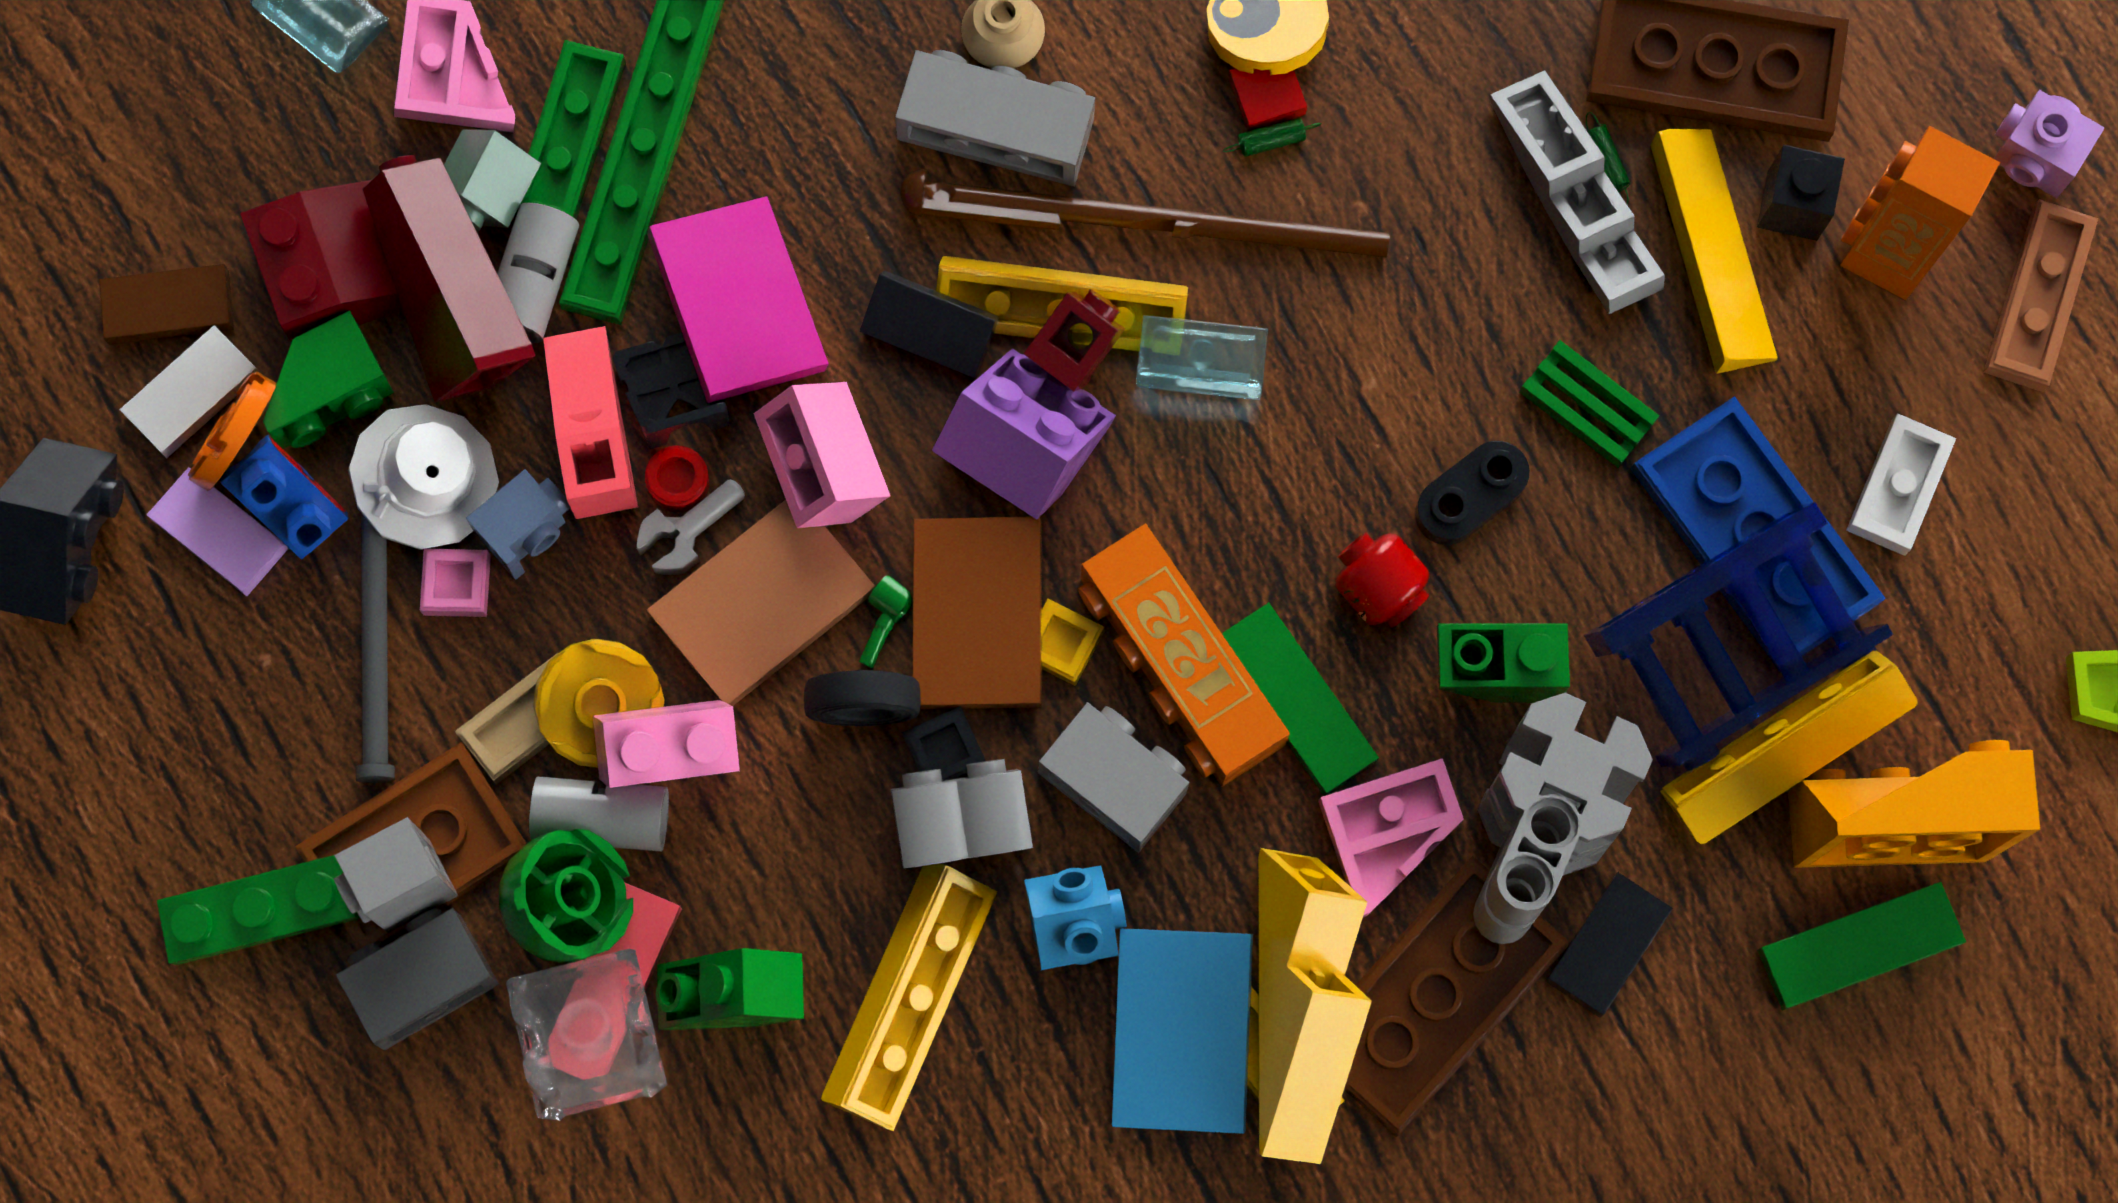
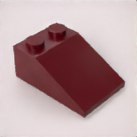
M372 180L300 191L240 213L279 324L291 342L292 339L349 310L358 325L403 310L362 190Z

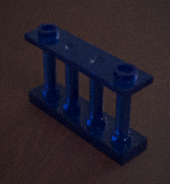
M1816 502L1793 508L1583 635L1596 657L1611 655L1617 652L1621 660L1628 658L1677 741L1676 744L1655 756L1661 767H1673L1683 764L1686 771H1690L1707 763L1720 754L1716 743L1840 667L1845 669L1871 651H1876V645L1894 635L1888 624L1865 627L1858 631L1810 548L1815 543L1810 535L1828 524ZM1774 556H1777L1781 563H1789L1836 643V646L1807 664L1757 582L1762 577L1757 567ZM1721 588H1724L1728 596L1736 595L1784 677L1752 696L1704 614L1709 608L1703 599ZM1671 620L1675 628L1682 626L1731 709L1700 729L1650 646L1655 642L1650 632Z

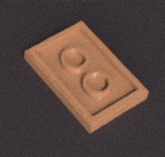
M784 500L650 606L647 612L716 697L734 706L867 600L876 586L825 526L797 528L788 503Z

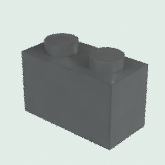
M434 908L422 913L405 926L408 934L387 946L382 941H376L364 946L348 957L347 962L350 967L336 974L372 1043L381 1049L386 1050L500 985L463 917L453 908L445 913H442L440 908Z

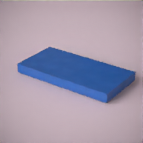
M1735 396L1636 461L1630 468L1779 672L1886 599Z

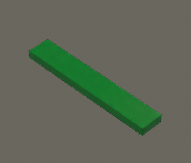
M725 0L656 1L559 301L562 310L618 325L622 324L649 240L647 236L649 226L654 224Z

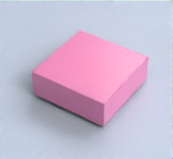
M424 549L420 612L423 616L487 617L491 558L488 550Z

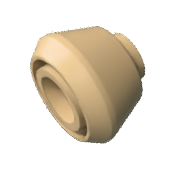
M975 0L965 12L961 32L967 51L976 61L989 68L993 66H1007L1014 69L1026 64L1038 53L1043 44L1045 25L1040 10L1031 0Z

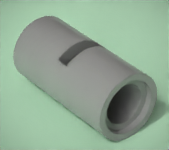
M522 203L519 206L497 275L530 342L539 343L543 341L576 238L579 222L571 215L556 208L538 203Z
M538 776L535 779L531 796L529 816L530 839L532 840L557 830L572 831L574 829L590 830L605 839L613 848L662 851L668 822V787L636 784L612 788L606 786V789L598 788L597 781Z

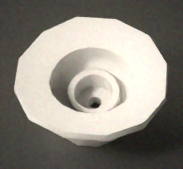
M427 404L386 410L359 435L348 469L357 508L380 536L419 550L459 543L472 533L473 530L466 517L496 493L499 484L490 443L464 416ZM428 466L436 468L437 475L435 478H431L426 474Z

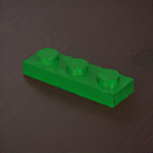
M335 855L157 900L168 963L180 965L361 919L357 912L353 914L350 912L335 884L334 878L343 874Z

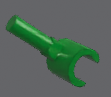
M885 576L868 598V602L882 613L875 623L859 660V663L870 668L874 667L889 631H892L894 624L899 622L912 606L910 592L891 576Z

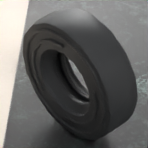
M869 670L840 671L810 678L805 684V715L811 720L841 726L889 725L914 719L920 712L921 691L919 682L914 677L900 673Z

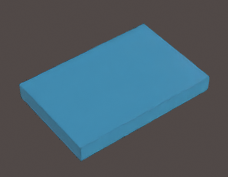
M1120 928L1112 1127L1240 1134L1246 1132L1253 934Z

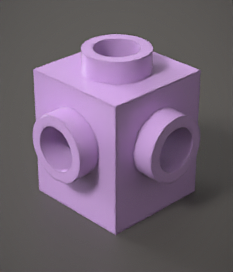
M2039 89L2026 108L2015 103L1995 133V136L2004 140V143L1994 159L2000 162L1999 165L2005 168L2007 175L2017 183L2028 187H2038L2057 199L2078 173L2103 132L2104 127L2082 115L2079 108L2070 100L2061 96H2050Z

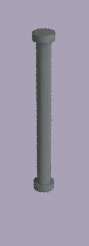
M361 513L362 765L356 766V781L361 783H387L395 780V766L388 764L387 539L382 538Z

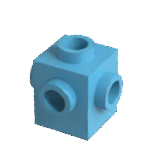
M1101 865L1084 869L1069 868L1057 874L1024 880L1032 931L1041 970L1072 964H1089L1098 959L1119 956L1115 929L1127 927L1120 889L1107 890Z

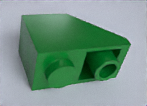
M350 310L292 339L263 420L268 433L282 449L290 445L294 448L307 446L320 439L326 433V427L348 416L351 419H357L369 415L383 404V398L394 393Z
M1438 623L1439 690L1494 703H1535L1566 693L1570 687L1568 623Z
M739 948L657 964L656 1000L658 1004V1030L754 1027L804 1019L802 953Z

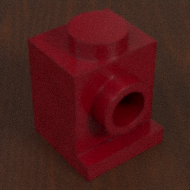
M1089 289L1084 297L1076 291L1067 292L1026 349L1024 355L1073 392L1084 389L1090 381L1092 374L1125 330L1124 327L1114 321L1120 310L1109 300ZM1079 323L1089 326L1093 334L1091 343L1085 348L1077 346L1072 339V331Z

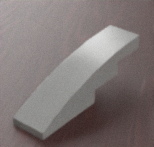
M1546 71L1539 72L1490 94V102L1542 205L1608 314L1663 290L1665 275L1634 231V214L1604 172V155Z

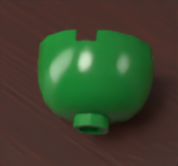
M557 830L532 839L508 861L499 884L498 909L505 929L520 947L542 960L576 962L609 950L625 934L633 914V898L626 900V886L623 879L630 875L624 860L605 839L590 830Z

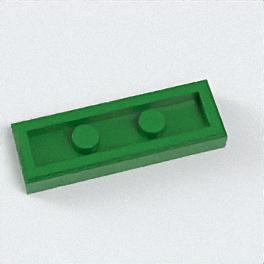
M564 40L528 153L539 161L541 165L521 204H543L561 210L577 220L625 68L626 61L623 54Z
M1269 602L1222 633L1290 732L1287 740L1288 746L1324 796L1329 795L1378 761L1379 757Z
M1939 882L1763 946L1757 951L1783 1011L1966 943V939L1944 887Z

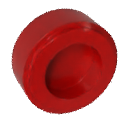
M679 445L665 447L652 456L645 470V483L653 501L665 510L672 512L690 510L701 502L708 493L710 477L706 463L691 448Z

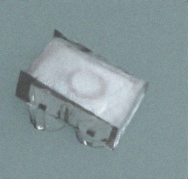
M629 948L513 977L506 982L512 1016L516 1024L524 1058L523 1068L525 1077L532 1093L537 1118L561 1121L568 1115L643 1096L651 1098L667 1086L635 950Z

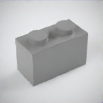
M1087 702L1040 759L1038 774L1139 853L1187 794L1189 781L1182 777L1186 769L1173 755L1163 748L1155 746L1152 751H1149L1131 737L1135 728L1117 711L1105 706L1100 712Z
M408 817L335 855L343 874L334 878V881L348 909L352 914L357 912L364 923L372 920L387 933L410 922L422 913L437 908L458 896L430 839Z

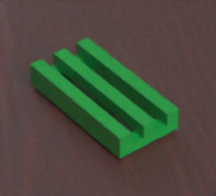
M1561 340L1557 342L1546 359L1544 358L1519 391L1520 394L1617 468L1621 466L1660 416ZM1558 364L1637 423V425L1634 427L1556 366ZM1548 380L1590 415L1599 419L1624 438L1623 443L1618 445L1542 387V383Z

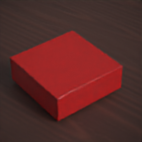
M1236 68L1229 70L1228 79L1247 131L1306 115L1307 104L1294 70L1286 74L1270 75V70L1254 69V74L1240 71Z

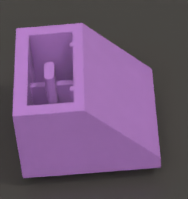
M1012 348L961 392L932 451L1037 520L1062 496L1106 433L1116 415L1102 407L1099 401L1089 392L1082 389L1073 392L1027 356L1020 354Z

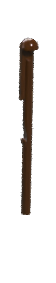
M918 169L908 174L900 188V197L904 207L910 213L920 217L922 215L1053 230H1060V221L1128 229L1172 232V237L1187 239L1199 236L1385 258L1389 248L1390 234L1385 232L926 181L927 169Z

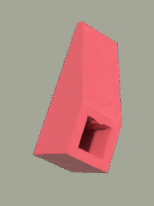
M606 327L544 337L558 454L566 499L575 518L580 519L638 508Z

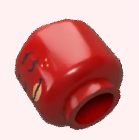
M1365 532L1337 556L1345 566L1338 572L1335 578V587L1363 621L1369 625H1380L1386 622L1390 628H1393L1416 611L1429 597V594L1424 589L1430 578L1427 567L1397 534L1387 533L1373 540Z

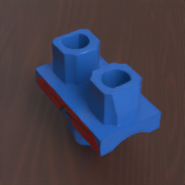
M268 434L258 442L245 458L228 468L220 478V483L301 560L349 519L348 512Z

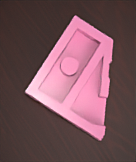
M407 0L394 117L514 133L516 115L512 105L509 106L498 79L497 67L490 50L484 44L480 34L481 27L470 1Z
M1443 758L1320 797L1318 800L1345 881L1367 901L1363 917L1368 916L1464 820Z

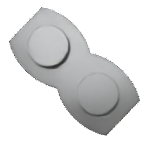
M1005 759L967 764L968 777L942 781L941 769L902 775L904 787L890 790L903 868L926 866L1033 848L1021 770L1006 771Z

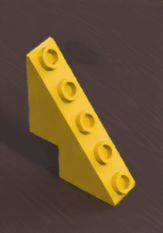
M1261 848L1258 856L1259 1154L1263 1157L1321 1164L1372 1002L1345 976L1367 901L1319 858Z

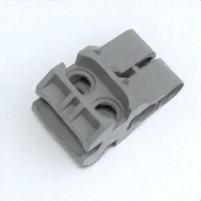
M1562 693L1530 705L1506 744L1498 762L1503 765L1490 788H1487L1478 807V813L1491 843L1500 847L1477 898L1473 912L1475 925L1485 938L1499 944L1514 943L1522 938L1554 896L1562 876L1595 865L1623 830L1632 809L1623 803L1638 782H1643L1653 760L1637 725L1617 716L1603 744L1575 731V727L1585 707V701L1568 693Z

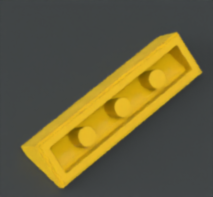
M1666 129L1657 131L1650 146L1716 374L1776 361L1778 357L1711 129Z
M943 256L940 261L936 291L999 316L994 331L996 334L1035 338L1067 292L1076 291L1084 297L1089 289L1109 300L1120 310L1114 321L1124 327L1125 330L1112 348L1180 356L1188 295L1187 286ZM1083 323L1077 324L1072 331L1074 343L1084 345L1091 343L1093 334L1090 327Z
M1873 650L1662 787L1663 790L1660 792L1693 838L1700 844L1707 843L1915 708L1918 704L1917 698L1898 667L1877 650Z
M932 864L922 867L822 1093V1101L887 1130L894 1131L997 891L944 864Z

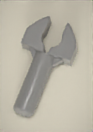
M732 479L727 480L682 517H665L657 508L642 521L636 546L639 555H643L659 539H673L676 537L673 551L654 563L652 568L654 573L661 575L686 573L700 562L698 555L694 552L696 537L744 499L745 493L742 487Z

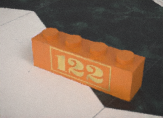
M1930 125L1916 145L1904 140L1891 164L1887 165L1876 186L1872 187L1861 208L1857 209L1840 241L1850 245L1840 266L1907 300L1971 218L2000 162Z
M1146 523L1082 563L1081 581L1084 585L1078 588L1081 599L1096 620L1107 617L1119 637L1113 640L1118 654L1133 673L1140 668L1143 670L1155 688L1148 693L1151 702L1168 725L1175 721L1179 723L1191 741L1184 745L1185 751L1195 768L1204 778L1213 774L1221 787H1223L1286 745L1290 732Z

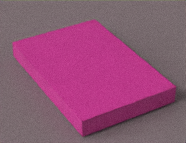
M767 196L649 226L647 236L707 403L826 371L829 364Z

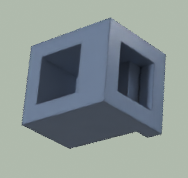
M524 469L467 516L466 519L475 535L516 580L525 573L520 563L522 558L528 553L531 557L540 555L560 536L558 528L566 523L563 514L570 509L566 497L549 478L538 484L528 471Z

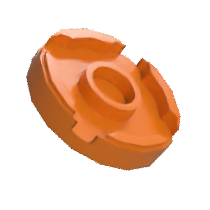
M257 371L255 373L252 372L245 379L236 392L238 401L236 403L233 402L225 414L219 417L192 463L194 466L188 473L190 481L207 491L214 487L235 458L264 411L276 388L274 381Z

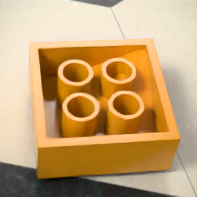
M2005 740L1974 742L1968 745L1969 752L1951 757V760L1920 777H1910V769L1906 767L1875 769L1870 771L1871 778L1846 779V771L1843 769L1818 770L1808 776L1807 780H1802L1788 791L1794 868L1987 862L2040 830L2033 750H2010V743Z

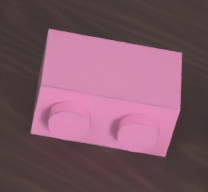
M847 382L792 385L753 413L797 528L852 523L890 497L889 490Z
M721 700L593 715L599 780L609 788L740 771L733 706Z

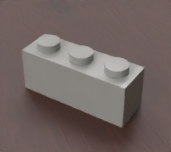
M916 50L895 116L897 140L1075 187L1094 122L1095 97L1086 95L1082 88L1068 82L1056 81L1047 85L1028 80L1022 72L1007 66H993L990 70L967 64V61L962 56L950 51L935 50L932 54Z

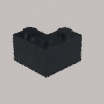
M43 438L0 488L1 611L66 625L82 603H89L98 582V569L96 566L91 565V547L96 540L100 527L108 517L114 518L117 515L123 500V482L116 480L117 454Z

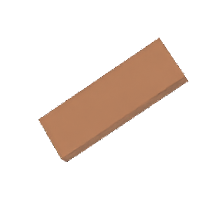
M2040 199L2035 203L2030 214L1983 373L2040 392H2044L2049 387L2098 218Z

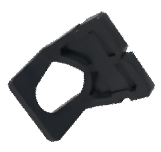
M682 332L666 337L662 346L650 341L614 353L612 359L621 384L626 385L629 392L625 394L641 426L646 444L650 449L667 445L670 434L687 425L705 423L713 431L729 426L728 410L724 399L707 403ZM677 401L697 408V410L667 418Z

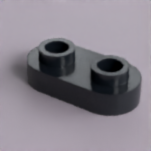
M1490 441L1477 447L1423 490L1415 509V519L1419 530L1426 538L1441 545H1453L1467 539L1521 496L1528 483L1530 474L1529 464L1525 455L1516 446L1505 441ZM1493 462L1502 463L1507 467L1509 477L1502 480L1495 479L1488 473L1487 466ZM1445 499L1453 500L1459 505L1460 514L1455 517H1447L1440 512L1438 503Z

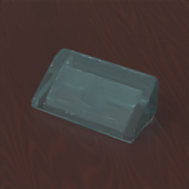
M250 0V4L257 11L336 73H341L348 68L387 26L389 20L388 17L366 0Z
M1143 315L1136 386L1260 400L1263 387L1268 328Z

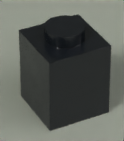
M1783 145L1767 173L1757 228L1817 241L1834 216L1845 158Z

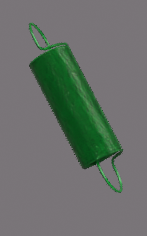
M1594 115L1597 123L1604 126L1591 130L1588 129V133L1604 155V172L1618 192L1625 189L1628 204L1629 197L1626 188L1631 182L1608 128L1605 124H1600Z
M1299 117L1238 134L1239 143L1223 149V152L1241 149L1244 157L1303 142L1306 140L1305 130L1320 126L1322 123H1315L1304 127L1303 121ZM1240 145V148L1224 151L1230 147Z

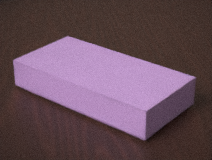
M188 467L147 513V516L245 596H248L289 548L216 488L213 487L207 491L190 481L188 473L191 468Z

